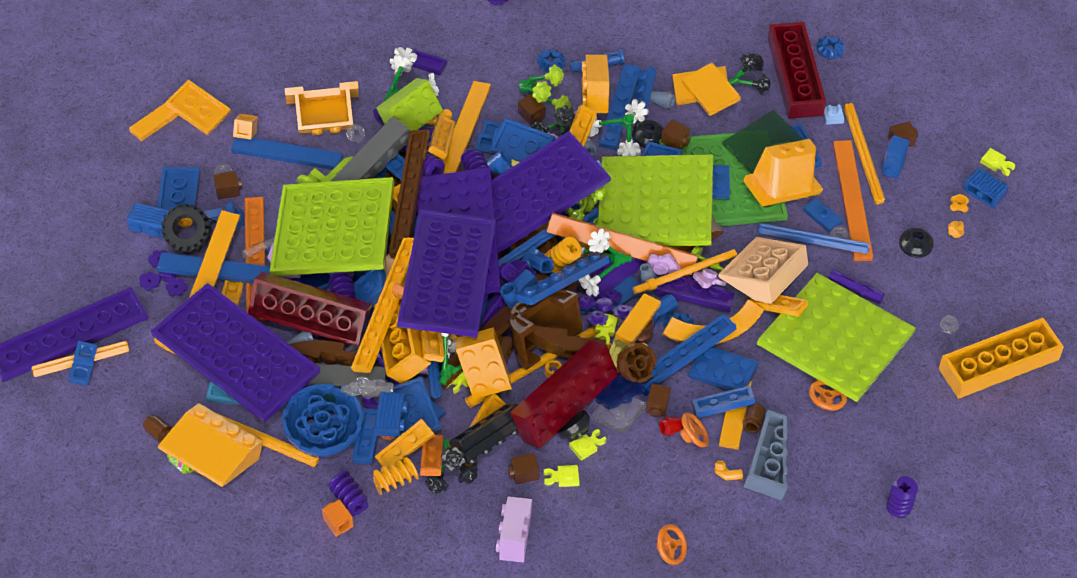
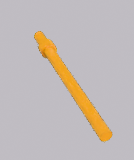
M732 249L656 279L650 278L645 280V283L633 287V292L638 294L646 290H654L659 285L737 256V252L735 249Z

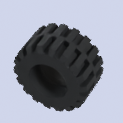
M178 204L175 206L176 208L169 209V213L163 217L164 222L162 221L161 223L163 227L161 232L168 245L182 253H193L195 250H201V247L207 244L206 241L211 236V223L207 215L200 208L192 204H183L181 206ZM184 218H192L197 223V231L189 239H181L176 234V226Z

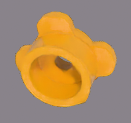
M958 194L951 197L952 205H950V209L952 211L957 210L964 213L968 211L967 204L969 199L966 196Z

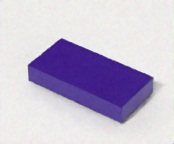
M418 50L413 52L417 54V60L412 62V67L439 76L442 74L447 65L446 59Z

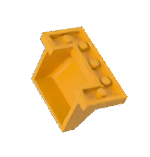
M358 81L339 83L340 88L303 91V87L285 88L286 104L296 103L299 133L321 135L324 131L339 133L341 130L353 128L350 98L358 97Z
M810 139L765 147L754 173L745 175L743 180L762 207L819 195L823 191L821 185L814 178L816 147Z

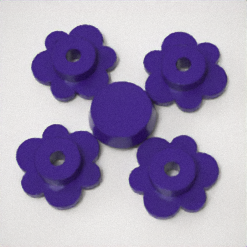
M165 250L160 252L154 251L153 255L148 257V262L152 263V267L155 268L158 266L161 253L168 252ZM148 272L139 277V286L144 287L147 291L158 287L160 279L164 282H169L165 288L170 296H181L183 291L188 289V285L184 283V280H177L176 274L160 272L158 275Z
M613 289L603 290L597 303L593 297L588 295H581L578 298L580 308L588 310L590 307L596 306L600 310L590 312L586 316V320L593 325H605L607 323L608 315H605V311L612 310L615 317L625 320L633 307L627 305H619L613 308V302L617 303L622 298V294Z

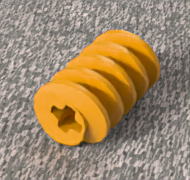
M564 238L544 254L553 260L554 268L551 272L557 273L581 256L582 248L575 238Z
M407 457L403 458V463L397 460L395 465L390 463L388 469L383 466L380 471L377 469L373 471V481L379 495H382V488L390 492L389 485L397 489V482L404 486V479L412 483L411 476L418 480L417 470Z

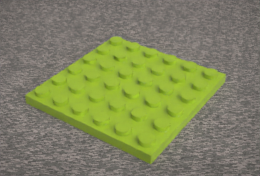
M713 154L602 157V168L610 175L611 181L603 186L606 193L603 200H599L598 226L665 246L711 245Z
M393 177L283 185L270 274L284 276L384 269L395 183Z
M816 273L795 297L807 300L808 306L799 317L780 314L760 336L757 345L858 402L911 338L916 327L823 275Z

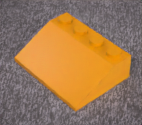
M198 403L182 416L158 445V449L223 487L259 460L263 441Z

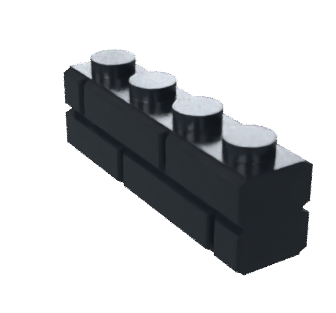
M507 403L450 440L451 449L457 446L460 451L465 453L463 457L465 462L471 464L478 460L477 456L492 451L493 445L504 443L508 435L511 436L519 433L510 414L518 404Z

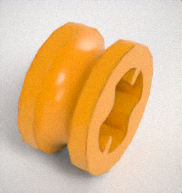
M549 360L545 364V375L549 378L554 373V370L550 371V368L553 367L554 369L556 367L559 369L562 364L558 360Z

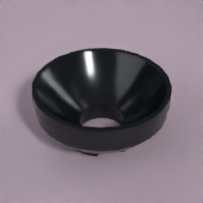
M652 120L639 122L635 125L632 132L633 141L642 148L646 147L648 141L659 144L664 128L661 124ZM652 126L654 127V130L646 131L644 127Z
M910 228L902 233L899 239V246L906 255L922 258L931 253L933 238L927 231L921 228ZM919 234L923 237V239L915 240L913 238V235Z
M586 410L580 411L557 432L561 438L577 440L589 431L590 416Z

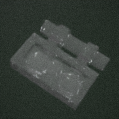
M367 377L356 378L354 382L342 385L341 387L342 393H347L349 396L363 395L364 398L378 397L380 392L389 393L393 391V383H387L383 379L372 381L368 380Z

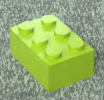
M419 78L410 82L376 107L384 124L392 117H395L408 127L410 131L418 130L443 111L429 81Z

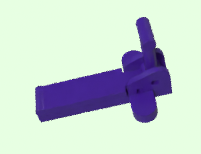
M514 260L510 264L503 263L499 267L500 277L504 281L501 287L508 282H513L525 269L529 270L534 276L538 273L533 271L527 262L521 260ZM496 292L487 303L481 328L506 305L500 292Z

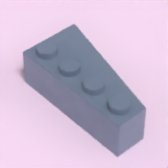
M767 410L743 486L744 488L780 500L783 499L787 491V416Z

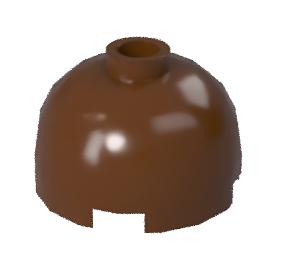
M643 343L626 345L619 352L616 361L617 369L621 376L628 381L637 383L649 380L653 376L651 373L654 366L657 365L653 349Z

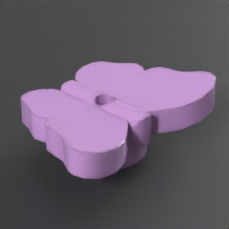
M651 254L647 261L651 265L652 270L659 275L681 269V266L678 265L677 261H674L675 258L671 254L663 256Z
M705 268L702 272L696 271L693 274V278L703 288H709L712 284L726 286L727 283L718 278L717 272Z

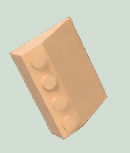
M756 237L719 273V278L754 300L772 303L808 266L806 245Z

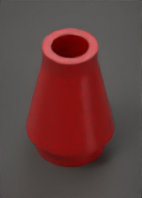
M664 417L660 420L659 429L661 434L671 436L683 429L682 417Z

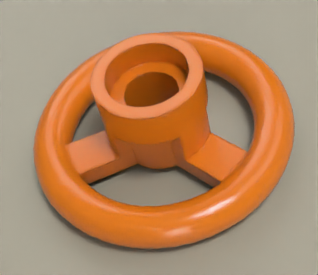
M820 380L813 382L809 387L811 400L822 409L838 410L843 408L847 402V396L837 390L831 391L821 388L820 386L828 385ZM815 391L820 394L818 398L815 395ZM841 395V401L838 404H833L835 396Z
M684 413L681 418L683 429L680 430L684 441L687 443L693 442L702 448L707 447L709 436L702 422L694 414ZM699 435H702L703 442L699 440Z
M673 524L663 526L657 537V550L662 559L670 565L680 564L687 553L686 538L681 529ZM667 531H674L679 539L671 538ZM681 545L680 555L674 559L677 546Z

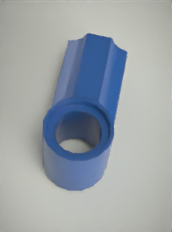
M500 150L487 160L490 170L493 173H497L498 176L513 167L511 164L512 159L505 150Z
M533 246L530 247L521 260L527 262L533 271L536 270L542 274L551 273L554 268L553 260Z
M525 269L513 282H508L501 287L500 294L507 307L513 308L517 303V294L524 291L527 287H532L537 282L536 277L529 270Z
M667 294L659 299L661 306L653 316V328L656 327L655 325L658 326L666 315L678 308L676 298L672 294Z

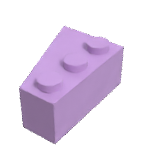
M507 497V503L502 505L501 516H504V519L499 525V534L501 535L500 540L497 539L496 552H500L499 560L524 563L532 512V499Z

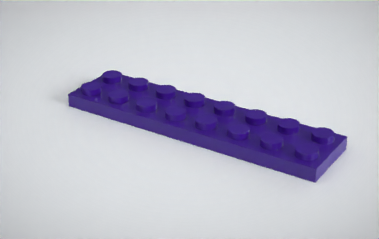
M130 287L0 343V378L2 382H5L32 370L33 365L52 361L76 350L78 341L94 343L148 319L147 313Z

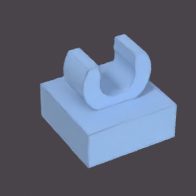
M840 104L825 107L824 119L826 125L844 123Z

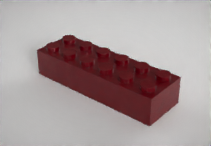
M805 22L770 24L768 42L788 119L824 116L826 99Z
M261 272L254 279L248 314L359 347L368 326L372 304Z
M593 340L588 341L510 412L524 443L540 449L619 376L607 345Z

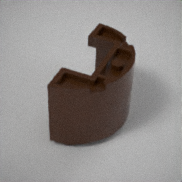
M561 289L533 305L517 302L510 313L516 357L519 364L525 370L541 360L538 355L530 351L536 345L526 339L527 335L535 330V325L567 329V336H575L583 331L578 294Z

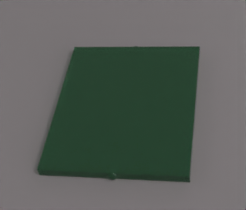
M772 110L724 140L722 144L735 156L738 162L753 174L765 147L804 139Z

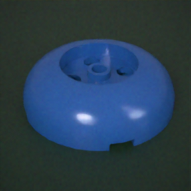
M315 384L301 389L290 399L282 414L283 430L289 442L299 451L317 457L336 455L349 448L359 436L363 424L362 408L357 398L348 390H342L333 384ZM311 417L314 418L312 423L307 422Z

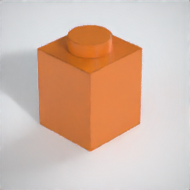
M340 499L327 504L322 509L323 520L335 537L353 528V517Z

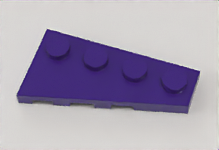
M632 257L631 262L620 264V266L614 268L601 278V281L597 284L599 294L596 297L592 294L590 297H593L596 302L600 299L603 290L615 288L626 278L637 272L640 266L647 263V261ZM610 258L608 264L588 274L590 278L600 275L612 265Z
M686 275L657 286L655 292L656 295L665 296L672 294L677 300L727 312L731 310L735 295L713 284L709 288H703L698 281Z

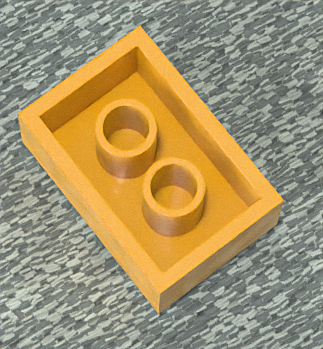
M585 55V61H582V104L595 113H608L609 71L607 55Z
M494 327L479 331L477 337L461 336L455 338L456 351L473 399L512 389L511 377Z

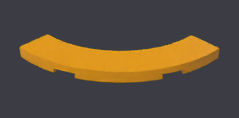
M747 300L740 311L730 318L736 324L737 330L717 344L730 341L747 331L759 319L765 309ZM672 317L662 335L682 343L707 325H692Z

